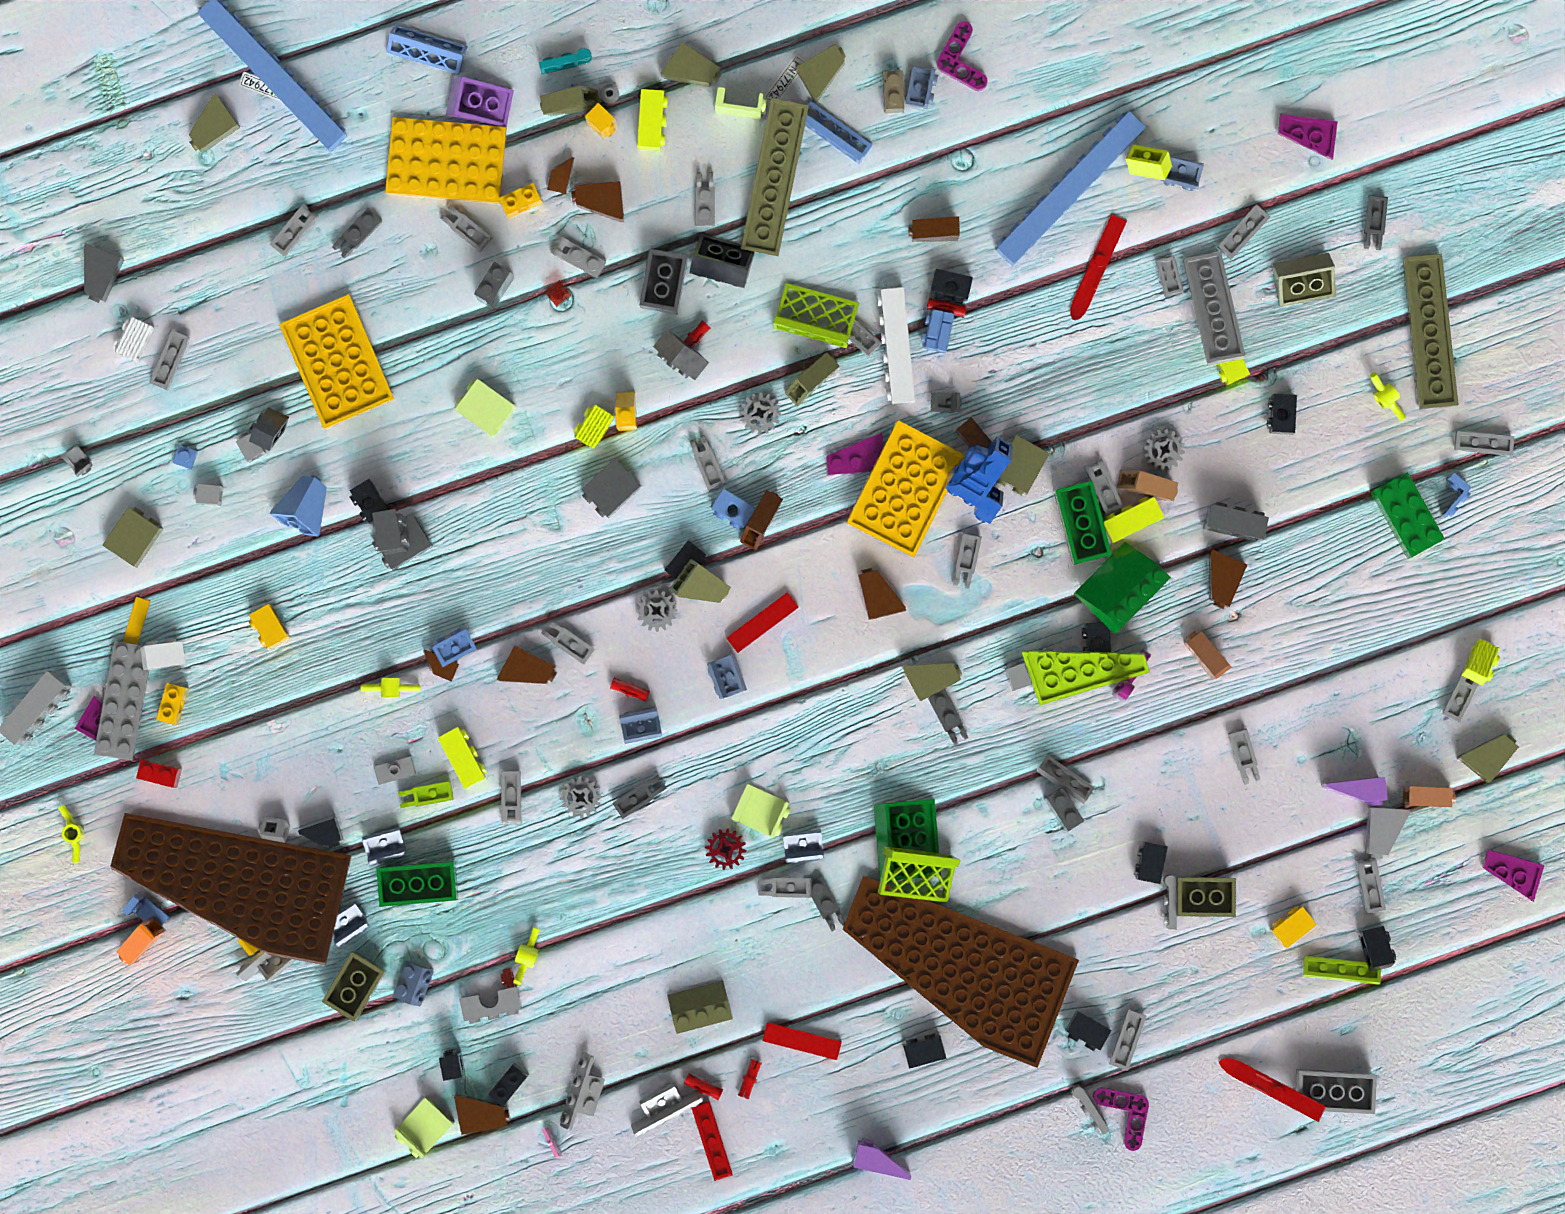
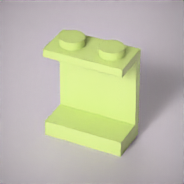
M718 87L715 102L716 113L760 120L761 115H765L767 100L763 98V93L759 94L758 107L753 108L726 104L725 88Z
M479 379L475 382L472 380L466 388L468 391L464 397L460 396L456 401L455 406L457 407L455 410L494 438L516 407Z
M747 784L731 819L774 838L775 835L779 836L783 827L780 822L783 817L787 818L791 808L788 807V802Z
M426 1096L394 1130L396 1134L394 1137L401 1144H407L412 1155L416 1158L418 1156L422 1158L455 1122Z

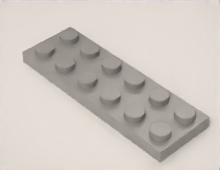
M1221 251L1184 258L1183 263L1207 366L1244 359L1245 351Z
M114 641L94 755L130 761L134 759L149 670H143L140 647H143V645Z

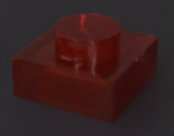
M560 280L544 291L556 308L571 297V294Z
M512 967L504 968L503 973L500 974L502 984H506L507 988L515 987Z

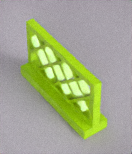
M786 283L777 314L774 318L773 329L847 349L859 302ZM788 290L797 291L799 297L790 301L787 297ZM812 295L816 297L818 302L808 306L804 298ZM802 300L806 308L796 312L792 304ZM831 300L836 307L826 311L822 303ZM820 305L824 313L815 318L811 309ZM846 305L853 306V313L845 316L841 308ZM790 306L794 315L790 317L781 316L782 310ZM839 310L843 318L833 323L829 314ZM808 311L812 320L808 322L801 321L799 315ZM827 316L831 324L821 327L817 321ZM845 321L848 326L847 333L838 331L836 325Z
M884 846L883 854L886 857L878 889L880 895L948 902L955 867H959L960 859L949 854ZM891 861L897 862L899 868L891 873L889 870ZM910 864H914L916 870L908 875L905 868ZM930 866L933 871L925 877L922 870ZM944 868H949L947 876L942 879L939 872ZM902 871L905 878L898 883L894 877ZM919 873L922 880L914 885L911 879ZM936 875L939 882L931 887L928 880ZM892 879L895 886L890 890H885L886 883ZM909 881L912 888L907 892H903L901 887ZM926 884L929 890L924 894H920L917 889ZM940 886L944 888L943 897L937 896L934 892Z

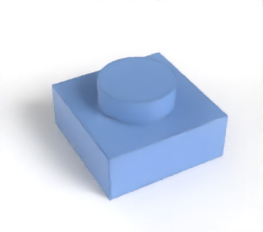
M179 445L172 463L192 470L198 452Z

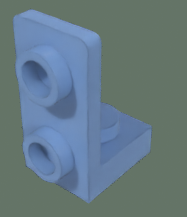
M1455 473L1450 474L1446 481L1449 482L1448 486L1455 492L1459 491L1460 494L1441 515L1444 518L1452 517L1459 509L1456 507L1459 502H1464L1471 494L1469 491L1472 487Z
M140 892L134 895L122 910L127 916L135 913L143 921L154 917L162 926L169 918V915Z

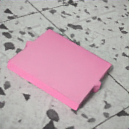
M549 1128L541 1129L555 1158L563 1157Z

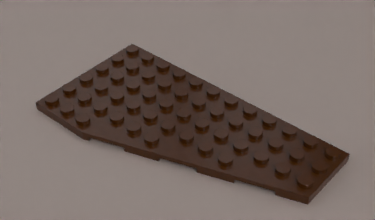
M124 813L110 867L119 874L268 955L326 965L352 857L348 854Z
M863 875L842 930L980 1045L1038 1068L1079 959L928 900L880 895L878 893L880 882ZM887 884L885 886V890H890L893 888L892 886H889Z

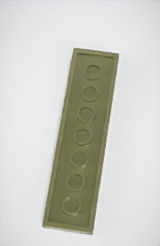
M771 98L741 249L779 257L809 105Z
M1442 254L1404 257L1403 265L1419 410L1458 406Z

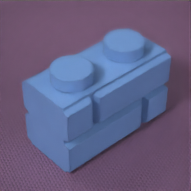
M932 310L931 314L927 313L925 325L929 326L927 333L923 332L921 343L925 344L924 349L941 353L947 352L955 314Z

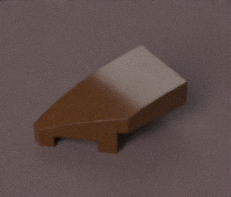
M575 157L569 158L551 171L547 190L563 194L567 193Z
M424 649L423 653L427 659L430 671L434 675L452 682L459 664L452 662L442 667L436 654Z

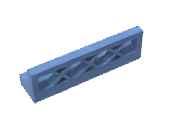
M395 24L389 35L386 53L459 75L468 46ZM393 41L400 43L403 49L392 48ZM413 47L418 48L422 54L414 55L410 49ZM428 54H437L440 60H431ZM446 60H457V67L450 66Z
M810 101L808 111L811 107L818 112L819 119L814 120L807 115L805 126L860 164L871 149L872 144ZM830 120L833 122L835 130H828L822 125V121ZM837 132H847L850 141L845 142L838 137ZM861 142L867 147L861 153L853 147V143Z

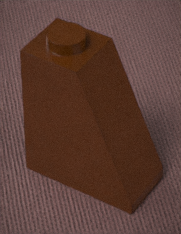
M620 181L574 185L575 191H571L572 202H576L578 208L618 222H624Z
M959 216L912 220V225H908V237H912V242L958 241L960 236Z
M765 491L746 525L740 543L754 550L758 549L783 498L774 492Z
M1212 549L1209 552L1210 601L1214 602V606L1224 609V607H1230L1248 564Z
M872 568L861 570L862 574H859L858 578L868 620L907 611L905 605L877 570L873 571Z
M514 645L497 680L501 682L548 684L549 681H554L558 672L555 671V666Z
M460 1094L454 1096L461 1135L508 1126V1121H511L509 1109L506 1110L505 1105L502 1107L497 1103Z

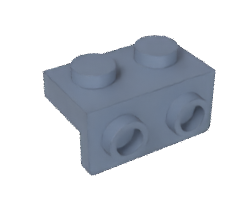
M912 68L905 105L928 109V104L932 105L935 93H931L932 86H936L938 75L935 74L936 69Z
M1169 155L1172 168L1166 179L1161 181L1168 186H1182L1183 189L1188 191L1198 190L1204 163Z
M734 654L707 663L708 674L714 682V690L719 699L747 690Z
M645 708L642 711L626 712L619 716L625 744L662 737L657 708Z
M399 827L362 837L369 865H379L384 861L390 859L397 860L406 855V846Z
M821 829L783 833L786 862L799 863L804 860L817 861L824 858Z
M354 901L338 913L333 934V940L337 947L348 943L353 936L363 933L369 926L366 916Z
M406 961L392 997L407 1004L420 1007L425 999V994L432 981L434 971Z

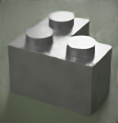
M668 329L653 346L658 351L657 356L664 360L673 370L678 368V372L686 379L689 376L696 380L709 363L700 353L692 349L680 337Z

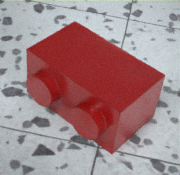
M141 760L136 779L177 788L182 769L148 760Z

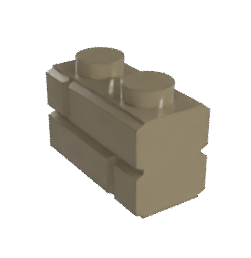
M884 71L885 113H903V71Z

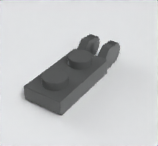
M1368 196L1364 249H1369L1371 235H1377L1375 247L1376 250H1381L1382 239L1385 234L1388 197Z
M367 208L342 234V237L335 242L332 248L334 250L339 249L347 240L351 245L341 254L345 259L373 233L382 221Z
M946 690L928 698L943 729L948 733L954 745L958 744V740L951 729L957 726L961 736L964 739L969 738Z
M659 775L646 783L643 782L612 803L622 819L667 789L664 785L657 788L653 793L649 790L648 786L659 781Z
M822 876L811 881V897L823 919L825 918L833 932L836 929L834 923L829 918L830 915L836 913L842 926L845 924V920L839 911L840 908Z

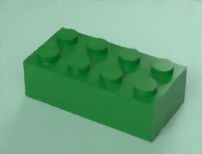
M1408 472L1370 492L1407 559L1445 540Z
M1093 480L1055 490L1054 495L1072 565L1111 556L1112 553Z
M456 861L376 868L379 907L459 900Z

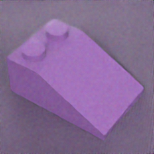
M462 76L453 77L446 115L499 127H507L514 90Z
M1385 777L1321 784L1322 788L1361 802H1368V806L1382 805V801L1388 800Z
M862 1138V1141H857L853 1160L854 1168L911 1180L910 1171L878 1145L874 1144L873 1140Z

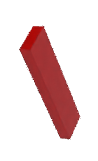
M787 592L726 639L735 651L739 653L799 607Z
M767 1022L762 1040L763 1042L833 1060L838 1059L842 1043L839 1040Z
M710 1101L700 1103L696 1107H691L714 1181L732 1176L733 1173Z

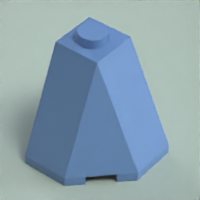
M302 476L269 514L287 527L292 526L300 529L299 532L304 535L319 536L327 487L321 483V479L317 476Z

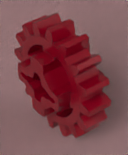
M729 828L726 829L725 833L719 829L718 835L713 832L712 836L714 838L707 839L710 846H705L706 849H709V852L705 855L712 857L709 862L715 861V868L722 865L723 870L728 865L730 869H733L732 864L734 863L739 866L738 860H744L741 854L747 852V850L742 849V846L746 844V842H740L742 835L736 837V831H733L731 834L729 833ZM726 836L735 839L736 843L728 842ZM719 838L720 844L718 848L713 849L715 841ZM722 840H724L727 846H731L728 854L729 858L725 852L720 851L723 848ZM739 849L737 857L733 860L731 856L733 851ZM715 856H723L726 862L719 861Z

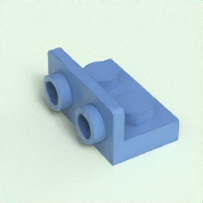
M459 628L451 632V637L445 640L444 637H441L433 642L434 646L431 649L435 652L442 667L477 650L467 629L462 631Z

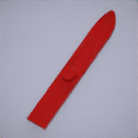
M1111 214L1070 308L1072 320L1080 319L1089 308L1127 223L1126 220Z
M1225 1058L1219 1061L1221 1068L1232 1077L1317 1122L1320 1121L1327 1106L1239 1060Z

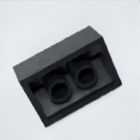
M700 234L689 273L745 288L755 252L741 249L742 244Z

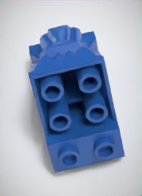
M997 436L990 443L988 449L979 445L969 446L965 457L961 459L959 465H955L947 474L945 487L951 495L959 496L969 506H975V517L979 521H986L989 524L1003 506L1004 492L994 487V484L1012 460L1013 446Z

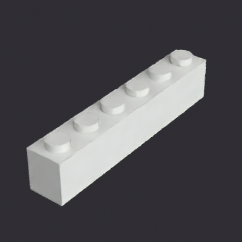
M904 287L881 289V295H877L878 306H882V314H879L880 325H884L881 341L882 344H886L883 360L884 363L888 364V370L885 371V380L890 384V389H887V400L891 401L892 405L915 403Z

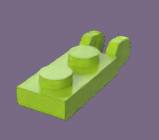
M451 781L414 787L412 790L398 792V796L401 797L409 794L414 796L413 802H403L400 804L401 808L418 807L454 800Z

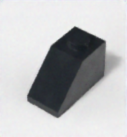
M337 818L298 830L300 835L321 846L328 845L329 849L339 846V841L344 840Z

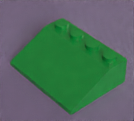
M1124 542L1074 594L1115 634L1171 577L1157 563Z
M935 799L873 804L880 880L886 857L883 854L884 846L939 853ZM891 861L889 870L892 873L899 868L897 862ZM910 864L905 870L909 875L916 868L914 864ZM930 866L922 870L925 877L933 871ZM901 871L894 878L896 880H903L905 875ZM918 873V874L915 875L912 879H914V878H922V877H921L920 874Z

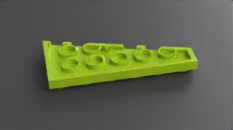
M1022 650L1039 705L1150 673L1144 653Z

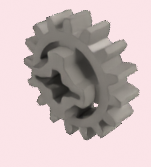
M762 393L759 394V397L752 394V400L746 398L747 405H741L744 411H740V415L744 416L741 422L747 423L745 429L751 427V433L758 430V434L761 435L762 430H764L768 434V428L774 430L775 426L773 424H779L780 422L776 419V417L781 416L780 412H776L780 406L774 405L776 399L769 400V394L765 398ZM759 401L766 402L770 406L765 407L761 405ZM753 404V411L747 414L749 407ZM758 409L766 412L763 414V418L755 416ZM773 413L772 420L767 423L768 415ZM755 420L759 422L761 426H756L751 422Z
M1165 429L1164 434H1162L1158 430L1157 436L1153 433L1150 435L1152 440L1146 439L1145 442L1148 446L1143 447V450L1147 451L1144 457H1149L1150 459L1147 464L1154 463L1153 469L1160 466V471H1163L1165 467L1169 471L1171 470V465L1178 466L1177 460H1183L1180 454H1185V451L1181 450V447L1185 444L1179 443L1181 437L1175 438L1174 431L1168 434V429ZM1159 438H1166L1165 442L1155 441ZM1173 442L1176 445L1177 453L1173 450ZM1168 443L1166 450L1169 453L1161 456L1162 450L1160 448H1163ZM1152 449L1156 452V458L1152 455ZM1165 458L1173 459L1168 463H1162Z
M655 590L654 595L647 592V598L641 597L643 603H637L641 607L636 610V613H641V616L637 619L644 620L642 626L644 627L648 624L649 631L653 627H655L656 632L659 631V627L666 630L665 625L672 626L670 620H676V617L673 615V613L678 612V609L673 608L676 602H670L672 596L670 595L666 598L664 591L661 595L658 594V590ZM654 598L663 599L660 603H653L651 601ZM645 605L649 608V614L646 617L644 615ZM650 605L656 608L660 606V612L664 617L658 614L652 615L654 611ZM667 605H669L670 608L669 616L665 614V608L667 607ZM654 619H661L663 621L659 624L651 623Z
M578 777L577 782L572 778V784L565 783L567 789L561 790L564 793V797H560V800L565 801L561 806L568 808L567 814L572 811L574 818L577 814L580 815V818H583L585 813L590 817L591 810L597 811L595 805H601L597 801L598 798H602V795H597L600 788H594L596 782L588 783L589 778L582 781V778ZM586 785L583 790H578L574 786ZM591 791L594 796L593 803L589 800V793ZM569 792L573 797V801L570 804L568 801ZM576 793H584V799L587 803L583 801L577 802L578 797ZM579 805H584L588 808L583 811L576 810Z

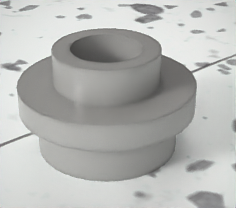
M612 84L605 85L600 91L601 99L608 104L616 102L619 98L618 88ZM612 91L613 95L611 97H608L606 95V92Z

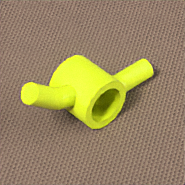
M1372 372L1370 378L1378 390L1373 394L1374 399L1383 409L1390 407L1397 418L1402 421L1406 418V415L1395 402L1400 398L1399 393L1390 383L1384 386L1378 374Z
M381 678V684L361 685L362 692H381V697L400 698V692H420L421 689L420 684H400V678Z
M64 804L58 808L67 823L62 829V838L66 842L72 843V862L79 863L81 850L79 841L84 837V829L81 825L74 824L73 817ZM70 828L76 829L78 832L74 840L69 837L68 832Z
M538 927L532 928L527 946L520 944L515 958V962L520 964L514 979L515 984H521L527 966L533 968L539 953V950L534 948L540 931Z

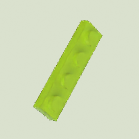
M1304 956L1303 977L1369 984L1381 983V970L1369 972L1366 962Z

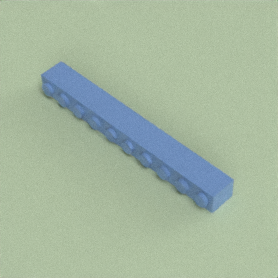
M210 0L197 12L198 15L330 152L347 138L344 133L346 129L339 122L335 124L331 120L333 115L326 108L322 110L318 106L320 102L313 95L309 97L305 93L307 88L300 81L296 83L292 79L294 75L286 67L284 69L280 67L279 63L281 61L273 53L269 55L265 51L267 47L261 40L255 41L253 38L254 33L247 26L243 28L239 24L241 20L235 13L230 15L226 10L228 6L222 0Z
M1130 111L1126 115L1122 113L1115 121L1117 123L1113 129L1109 127L1102 134L1104 138L1100 142L1096 140L1089 148L1091 151L1086 156L1083 154L1076 161L1078 165L1073 170L1069 168L1063 174L1064 179L1060 183L1057 181L1049 189L1051 193L1047 197L1043 195L1036 202L1038 206L1034 210L1029 209L1023 216L1025 220L1021 224L1017 222L1010 229L1012 233L1007 238L1003 236L998 241L996 251L1011 266L1041 238L1145 130L1146 127Z

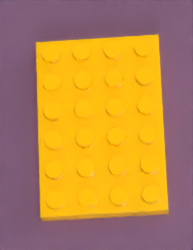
M393 117L385 193L500 204L499 197L501 196L507 128Z
M350 294L279 324L324 430L395 400Z
M897 420L846 524L914 558L947 493L945 488L947 474L955 465H959L965 454Z

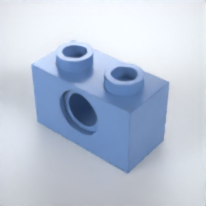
M723 488L711 509L714 511L713 515L721 520L725 517L731 521L729 523L731 526L739 530L740 527L745 529L756 508ZM732 505L738 508V513L734 516L729 515L727 509Z

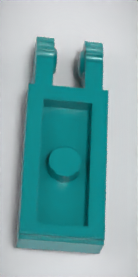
M584 48L579 49L575 54L565 53L561 57L554 59L553 57L544 58L539 62L541 74L544 75L585 65L591 62L592 55L589 49Z

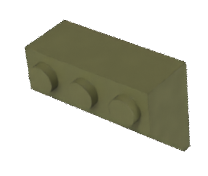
M1329 253L1273 263L1274 283L1280 307L1336 296L1335 265Z
M723 980L667 995L676 1034L733 1019Z

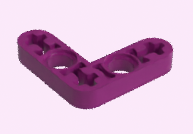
M962 21L956 26L939 56L937 68L942 73L975 91H982L988 83L986 75L958 60L973 31L969 22ZM967 27L969 33H964L961 40L954 38L955 35L959 37L961 33L959 28ZM956 42L960 45V50L952 52L949 45ZM948 59L949 65L953 67L954 63L958 64L954 69V73L950 72L952 68L949 66L943 68L941 61ZM965 68L968 75L961 78L957 75V70ZM971 72L974 73L973 78L977 80L979 77L982 78L984 85L976 86V81L973 79L968 82L967 80L970 78Z
M1144 649L1140 651V653L1145 654L1148 661L1151 654ZM1136 677L1120 681L1114 688L1112 695L1119 700H1126L1135 688L1132 683Z
M1103 1087L1097 1088L1093 1093V1099L1098 1105L1129 1111L1124 1145L1130 1151L1138 1150L1142 1145L1149 1108L1148 1099L1139 1094ZM1101 1091H1104L1106 1096H1111V1092L1114 1093L1112 1104H1109V1099H1103L1100 1102L1097 1094H1101ZM1118 1095L1126 1097V1103L1122 1106L1117 1105L1115 1102ZM1130 1096H1133L1132 1101L1138 1102L1139 1099H1142L1145 1106H1141L1138 1109L1137 1105L1131 1104V1108H1128ZM1135 1117L1140 1118L1142 1121L1139 1128L1131 1126V1120ZM1129 1130L1140 1132V1135L1135 1134V1140L1138 1143L1134 1144L1133 1147H1130V1143H1127L1128 1140L1132 1139L1133 1135L1129 1133Z

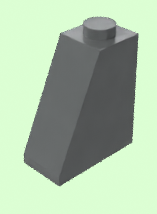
M85 243L84 292L89 295L88 299L99 303L100 300L106 302L124 260Z

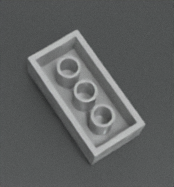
M46 671L1 724L0 734L13 745H27L34 736L32 734L36 729L40 730L46 723L45 718L49 714H54L58 709L57 704L61 699L64 701L70 695L71 691L69 690L72 686L56 672Z
M1296 1069L1295 1090L1327 1106L1325 1111L1375 1114L1377 1075L1373 1073Z

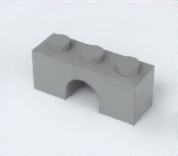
M518 986L497 990L499 999L498 1003L493 1007L484 1005L480 994L461 997L459 1000L464 1021H469V1024L481 1022L480 1018L488 1017V1020L500 1018L499 1014L507 1013V1016L519 1014L518 1010L522 1009Z

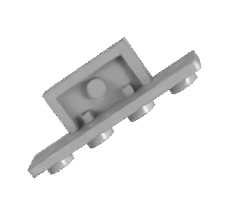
M259 951L252 960L241 966L236 975L243 981H247L256 972L260 971L268 982H272L296 960L272 956Z
M583 1052L578 1060L577 1072L572 1079V1088L567 1096L566 1107L560 1118V1126L570 1131L572 1130L577 1112L594 1116L605 1081L601 1077L589 1075L594 1056Z
M674 1083L640 1100V1105L647 1116L631 1124L635 1137L647 1133L657 1125L664 1124L674 1116H679L683 1111L691 1107H696L704 1100L702 1094L698 1090H694L681 1097Z

